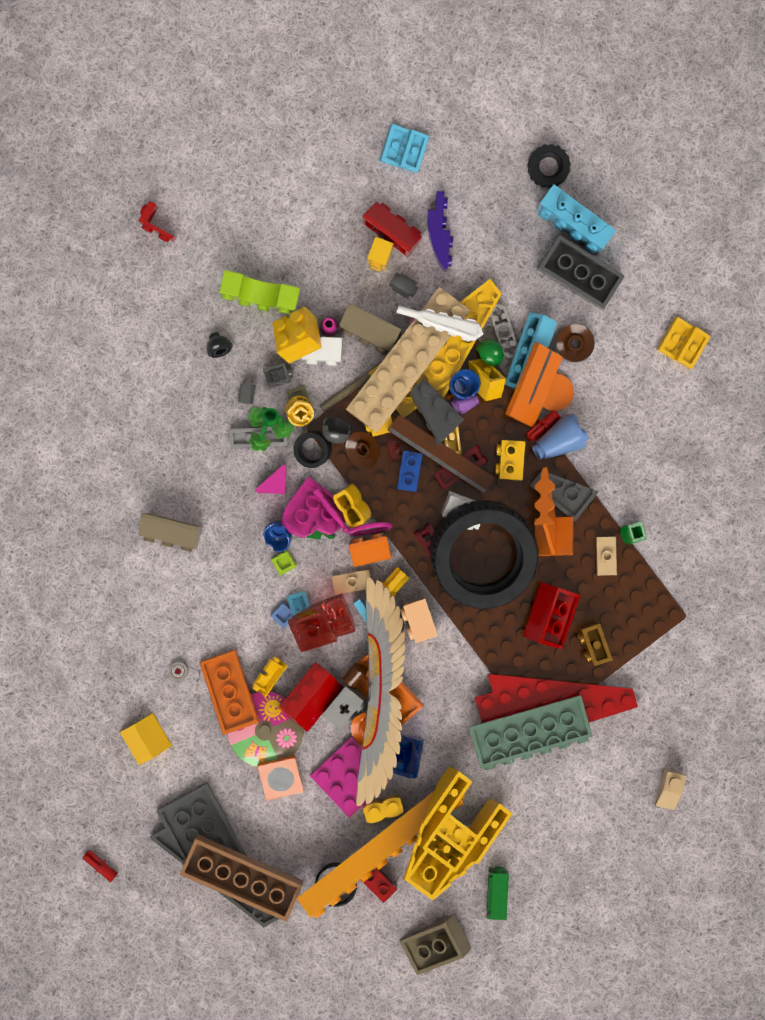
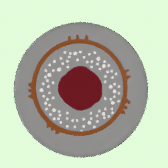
M174 662L169 668V675L173 680L181 681L187 677L188 667L184 662Z

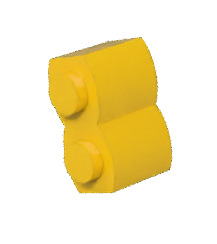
M354 484L346 486L333 496L336 506L343 512L344 519L351 528L362 525L372 516L369 506L362 500L361 493Z
M391 794L382 800L374 799L369 804L365 803L363 811L368 823H376L385 817L392 818L401 815L404 812V807L400 795Z

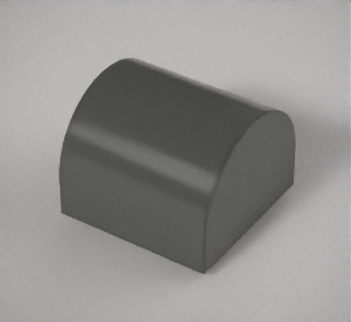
M241 383L238 402L253 405L256 385Z

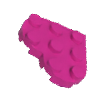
M310 477L304 481L285 507L281 522L291 534L300 538H306L316 530L326 535H332L342 527L328 513L313 492L320 488L345 523L343 512L336 506L333 498L334 495Z

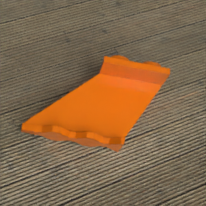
M545 467L542 469L541 479L535 484V489L541 494V497L535 503V508L540 512V517L535 519L534 522L535 538L539 551L538 556L573 555L574 518L555 516V503L552 498L555 484L549 479L548 468Z

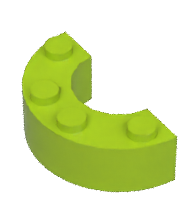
M224 270L219 294L222 295L221 299L239 301L238 305L250 307L251 304L256 305L257 309L268 312L270 308L278 310L279 313L289 315L290 311L296 310L300 288L285 284L263 282L246 277L240 273Z

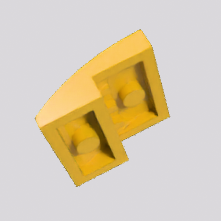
M674 317L656 350L692 370L711 336L699 328L691 326L681 318Z

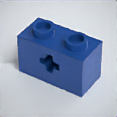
M403 451L397 489L416 492L422 460L421 453Z

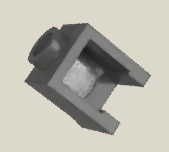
M285 363L263 368L268 388L290 383V378L293 377L290 366L286 367Z

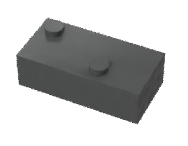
M561 235L555 238L536 269L601 310L605 309L625 276Z

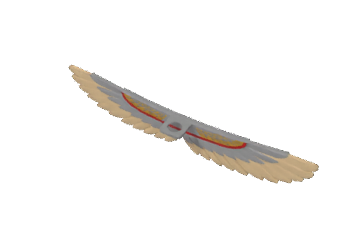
M371 578L366 580L365 605L369 679L365 732L357 778V806H361L365 799L366 804L371 803L374 795L375 798L379 797L381 787L383 790L386 789L387 780L392 779L393 767L396 768L397 765L396 753L399 754L400 752L399 742H401L399 731H402V725L398 720H402L399 710L402 707L396 697L391 695L389 691L396 688L403 679V676H401L404 671V666L401 665L405 660V655H402L405 651V644H403L405 632L401 633L403 618H400L399 606L395 608V598L393 595L390 597L388 588L385 587L383 590L382 583L376 580L375 584Z

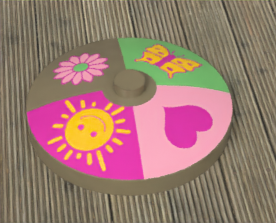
M259 691L251 693L260 723L227 734L232 750L241 760L257 767L258 763L293 756L300 747L304 730L278 709L286 696L270 691L266 697Z

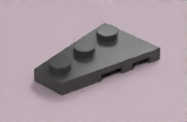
M424 378L409 392L418 411L423 414L427 422L426 426L429 431H432L437 446L464 421L454 408Z
M542 471L529 485L534 490H536L535 484L541 479ZM549 473V479L555 484V489L552 491L555 507L568 517H573L575 522L599 491Z

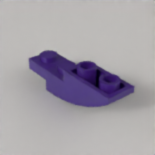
M437 191L435 210H428L427 213L428 234L435 258L441 269L447 272L448 267L452 266V255H449V248H453V236H450V230H442V228H446L447 217L443 216V210L447 209L448 197H444V191Z

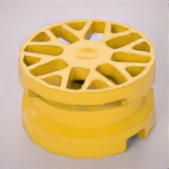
M295 396L288 400L285 411L289 422L295 426L309 424L314 417V410L310 400L304 396Z

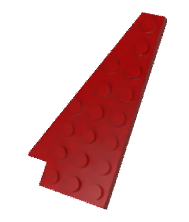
M491 673L487 674L492 692L474 697L482 723L577 695L582 697L589 723L638 708L632 688Z

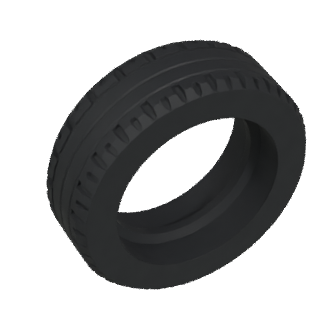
M492 500L471 501L469 504L464 503L458 506L457 509L454 508L447 514V517L442 519L432 536L430 561L436 579L450 598L467 607L491 609L504 606L519 597L529 587L536 574L539 561L536 538L524 518L506 504ZM483 523L496 524L507 530L513 537L517 549L516 561L511 570L500 580L486 585L470 584L460 578L453 568L451 561L453 544L461 533L472 526Z

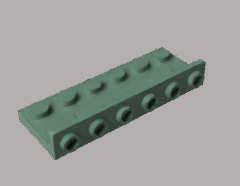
M581 695L469 726L479 766L481 769L485 768V770L493 769L499 763H503V765L515 762L514 759L522 757V760L531 758L537 752L546 754L552 751L551 748L558 746L559 749L567 748L572 742L584 743L589 741L588 738L593 737Z

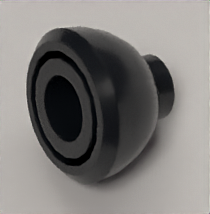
M218 332L212 333L207 343V354L212 358L222 357L231 351L233 344L227 337L221 336Z

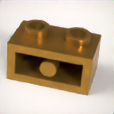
M594 622L579 628L580 633L577 635L581 645H585L586 651L584 655L587 663L591 662L595 667L613 660L600 623Z

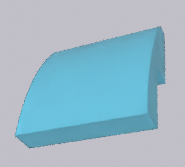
M391 124L379 161L418 173L429 136L413 129L408 130Z

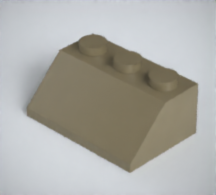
M351 303L348 304L339 328L342 329L341 333L348 337H352V335L358 337V341L366 346H369V344L376 346L375 350L384 355L392 350L401 334L400 328Z
M149 513L141 514L139 536H143L144 541L154 543L155 540L162 541L164 546L173 547L175 544L181 546V550L192 552V549H197L202 531L201 526Z

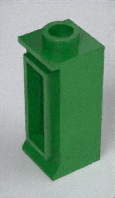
M494 866L493 869H488L487 919L507 920L508 870H504V867Z

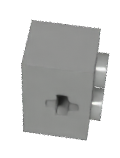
M345 685L322 715L339 729L343 725L347 727L354 719L352 717L355 711L359 713L366 703L363 701L366 696L357 688L351 689ZM346 704L349 705L346 709L342 708Z

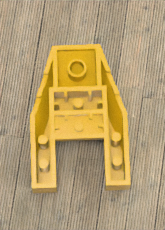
M450 766L436 785L403 877L405 881L432 901L451 886L450 883L466 874V870L472 865L478 864L512 816L509 810L490 798L469 828L450 815L472 783L461 772Z

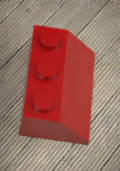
M376 202L362 216L363 224L384 240L394 243L393 247L406 257H409L422 240L421 231L414 226L409 227L405 224L406 220L400 215H393L390 212L391 209L386 204Z
M541 582L525 626L523 637L563 650L581 595Z
M315 662L280 704L278 709L308 732L343 689V686L328 671Z

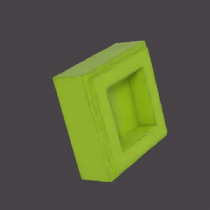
M288 550L271 559L280 576L297 567Z

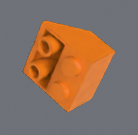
M382 533L370 535L371 539L364 540L363 537L352 539L349 549L353 566L356 567L391 559L387 536H382Z

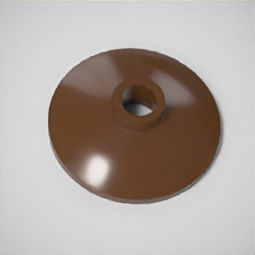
M571 324L564 327L556 340L559 354L569 362L584 361L592 354L595 346L592 332L580 324ZM573 340L578 342L577 347H572L571 342Z
M356 431L346 440L345 451L352 464L359 468L367 469L378 462L380 447L377 440L370 433Z

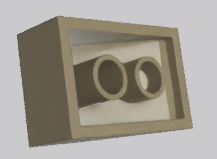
M455 914L445 917L400 940L416 975L462 959L472 949Z

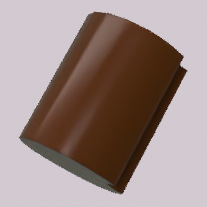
M354 663L342 678L344 684L351 689H355L365 677L367 671L362 665Z

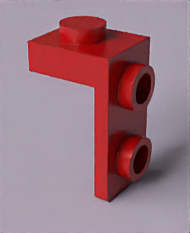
M151 201L147 205L144 204L140 211L141 217L138 220L142 224L141 228L148 233H152V231L158 233V238L167 243L169 240L175 242L174 236L150 223L158 206Z

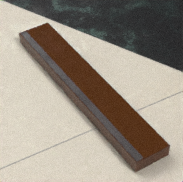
M399 414L387 430L484 494L495 479V477L443 443L437 446L434 437Z

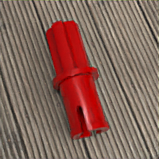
M553 410L544 419H539L538 424L526 433L527 438L532 442L535 441L561 418L560 415Z
M88 850L83 856V860L95 869V873H100L110 883L118 875V872L105 863L106 860H101L91 850Z

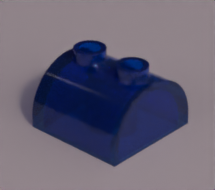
M400 733L399 754L396 753L397 765L396 768L393 767V773L415 779L418 777L424 739Z

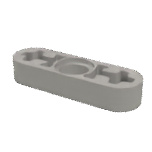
M496 304L490 314V319L497 341L503 347V351L507 348L506 342L502 344L501 340H507L512 337L513 341H509V345L514 347L515 350L512 351V355L504 351V357L510 359L514 357L518 345L507 309L502 304ZM495 308H498L499 311L503 310L501 319L502 321L506 319L507 322L495 324V322H499L498 316L493 315L496 310ZM501 326H506L509 329L508 336H500L498 329Z

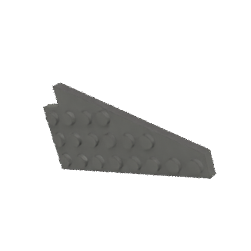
M208 782L156 811L165 828L150 835V838L183 865L197 834L248 856ZM220 893L263 928L279 919Z

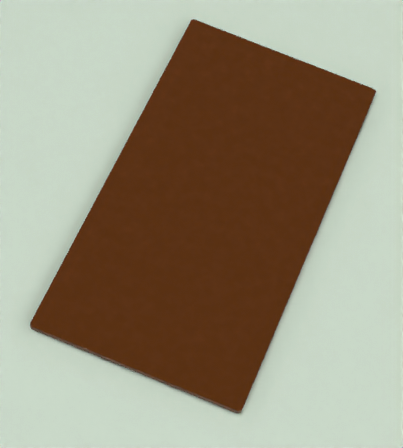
M478 339L475 341L460 370H469L468 362L481 358L476 350L477 345L480 343ZM496 366L495 368L507 378L499 366ZM366 382L307 426V430L322 432L324 419L336 417L350 424V435L356 431L366 432L364 423L346 411ZM504 385L501 398L485 401L477 393L479 404L461 415L464 421L458 425L462 455L478 444L481 448L480 452L488 459L479 468L495 477L485 494L462 479L443 490L433 475L443 467L392 433L374 437L380 447V457L374 466L367 469L359 468L351 463L345 451L346 441L337 444L331 443L330 461L348 485L354 484L358 488L362 500L369 506L371 515L376 522H389L393 524L390 530L384 532L491 674L598 685L686 618L684 611L633 544H626L622 540L621 528L597 496L594 497L574 522L573 555L538 556V567L533 580L530 582L529 587L514 601L512 600L510 603L498 606L497 608L475 609L456 602L444 592L436 579L430 557L413 532L416 530L420 531L428 522H430L434 530L438 528V524L444 518L441 511L449 491L476 501L492 500L506 504L524 518L535 536L534 522L535 519L540 517V512L535 508V503L541 495L529 485L543 468L547 467L548 472L590 488L565 454L540 460L535 456L532 446L546 432L532 442L526 435L532 427L505 414L515 391ZM449 388L447 394L445 395V397H447L448 395L452 394L451 391H450V388ZM396 409L391 415L392 421L399 414ZM418 409L405 418L434 437L432 431H429L426 426L427 422L423 414ZM314 439L323 450L321 442L317 439ZM501 440L525 442L523 480L498 479V475H495V465L499 463V456H496V448ZM403 451L422 454L416 492L397 489ZM474 455L469 457L472 463L477 461ZM557 507L554 508L556 517H568ZM483 523L480 524L479 529H467L461 533L453 544L451 555L459 565L455 572L460 578L470 584L486 585L500 580L511 570L516 561L517 549L513 537L507 530L496 524ZM430 533L424 537L426 542L432 539ZM596 537H616L617 575L597 576ZM541 582L581 595L563 650L523 637L525 626ZM598 622L601 625L613 660L594 667L591 662L587 663L584 655L586 651L585 645H581L577 634L580 633V627Z

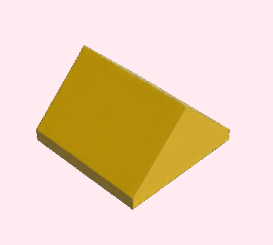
M153 713L120 732L138 765L153 759L172 746Z

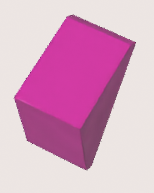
M283 464L255 491L257 493L286 494L287 467Z

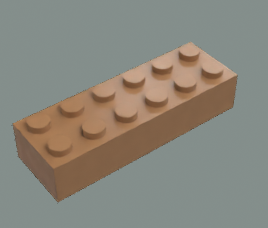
M198 834L179 874L286 922L303 885V880Z

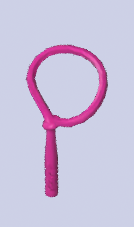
M320 488L313 492L328 513L342 527V532L348 533L351 536H362L384 532L393 527V524L389 522L368 523L354 528L347 527Z

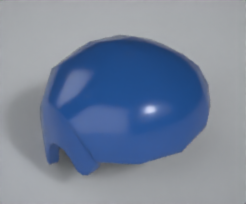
M462 369L452 375L449 381V388L456 398L465 400L478 393L481 382L479 376L473 370Z
M281 521L270 522L264 529L266 545H271L273 551L283 552L289 547L292 534Z

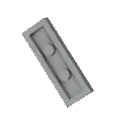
M272 427L266 428L264 435L271 442L269 447L288 446V438L277 439L272 431ZM262 428L229 429L230 448H251L252 445L248 443L253 433L260 435Z

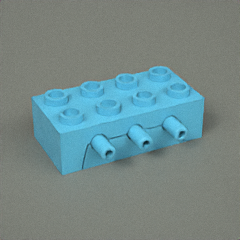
M556 185L551 187L536 209L542 219L546 221L548 219L551 220L557 230L560 232L566 231L570 234L569 238L573 242L582 243L585 246L584 249L592 255L594 253L598 255L617 231Z

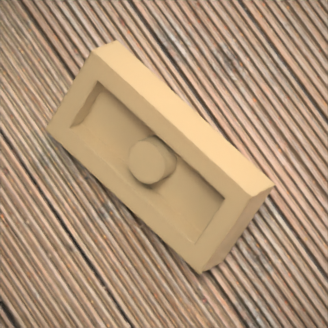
M596 537L597 576L617 575L616 537Z
M369 569L331 576L335 595L366 590V580L371 578Z

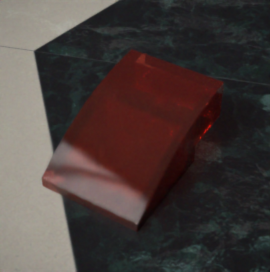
M343 593L313 604L288 620L290 629L301 652L337 642V637L355 632V622Z

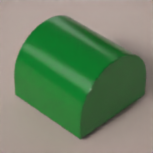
M637 521L621 528V538L626 544H634L647 539L642 521Z

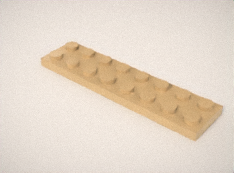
M440 287L422 309H431L437 314L444 312L450 317L453 315L460 316L463 320L470 312V309ZM415 318L347 407L346 411L378 433L451 335H448L447 331H436L433 326L425 327Z

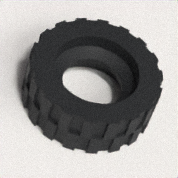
M544 144L536 148L531 154L527 165L528 174L536 185L550 189L553 185L559 186L565 181L570 172L571 162L569 161V155L560 146ZM551 157L557 161L558 170L554 175L547 176L540 171L539 165L542 159Z

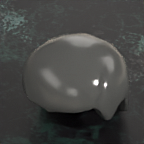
M336 417L324 419L322 434L326 440L337 444L344 443L349 439L351 431L348 422Z

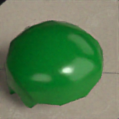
M485 339L477 345L476 350L485 363L496 367L502 362L504 351L499 342L493 339Z

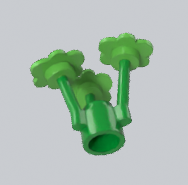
M253 407L251 414L248 415V419L251 420L250 425L253 428L258 426L262 428L260 435L253 433L248 441L254 451L261 450L264 452L270 446L271 442L264 435L267 427H272V431L277 439L288 438L290 433L294 431V425L290 424L289 419L283 421L282 416L278 415V412L273 408L263 407L259 409L258 407Z

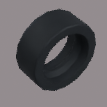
M308 431L297 438L293 451L296 460L302 466L317 468L326 463L330 458L332 446L331 442L326 440L322 432ZM309 438L317 439L323 446V454L318 460H309L302 452V445Z

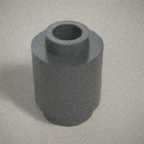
M396 272L389 284L392 290L407 299L410 296L414 297L419 289L416 286L418 282L403 273L399 274Z

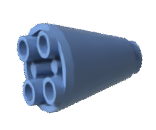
M566 414L535 442L532 449L539 460L542 458L547 459L581 450L586 447V440L589 438L587 432L584 429L581 430L578 425V419L575 414Z

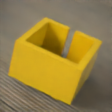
M305 306L290 313V317L286 315L272 322L276 351L289 364L322 348L317 318Z

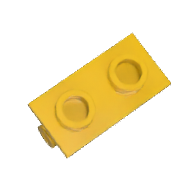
M273 656L263 668L266 673L258 675L252 683V688L266 697L288 665L280 658Z

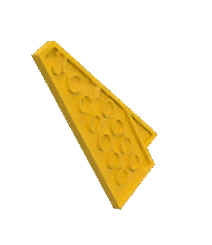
M491 279L460 302L470 309L464 320L468 318L475 320L476 323L480 324L481 329H483L502 295ZM451 336L411 390L424 378L444 398L449 390L450 378L460 370L475 341L471 340L468 342L462 340L461 336ZM379 365L368 373L370 377L376 371ZM409 392L396 408L403 418H406L417 409Z

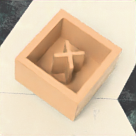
M424 597L402 604L403 609H400L404 622H409L410 627H407L410 640L415 639V642L418 643L438 636Z

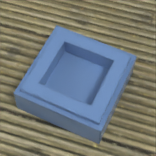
M284 602L270 615L282 628H285L293 620L290 607Z

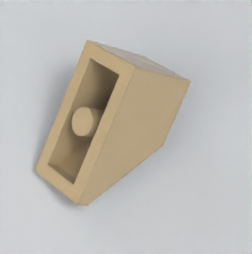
M664 768L655 806L674 810L682 796L686 775Z

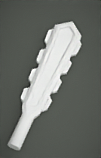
M398 306L397 313L416 318L425 327L433 326L436 331H447L448 335L454 337L457 335L461 336L462 340L468 342L471 340L475 341L484 335L480 324L476 323L473 319L463 320L460 316L456 315L450 317L444 312L437 314L431 309L416 311L403 306Z

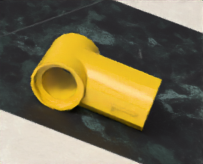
M397 567L385 581L381 582L383 590L387 587L390 597L392 595L395 597L397 591L408 581L409 577Z

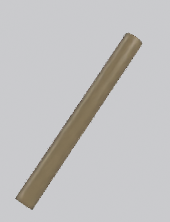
M376 366L320 406L322 410L326 412L367 382L370 378L368 373Z

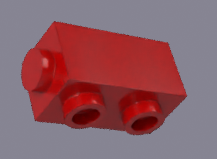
M376 868L371 872L372 876L363 883L384 903L397 890V885L381 869L378 870Z

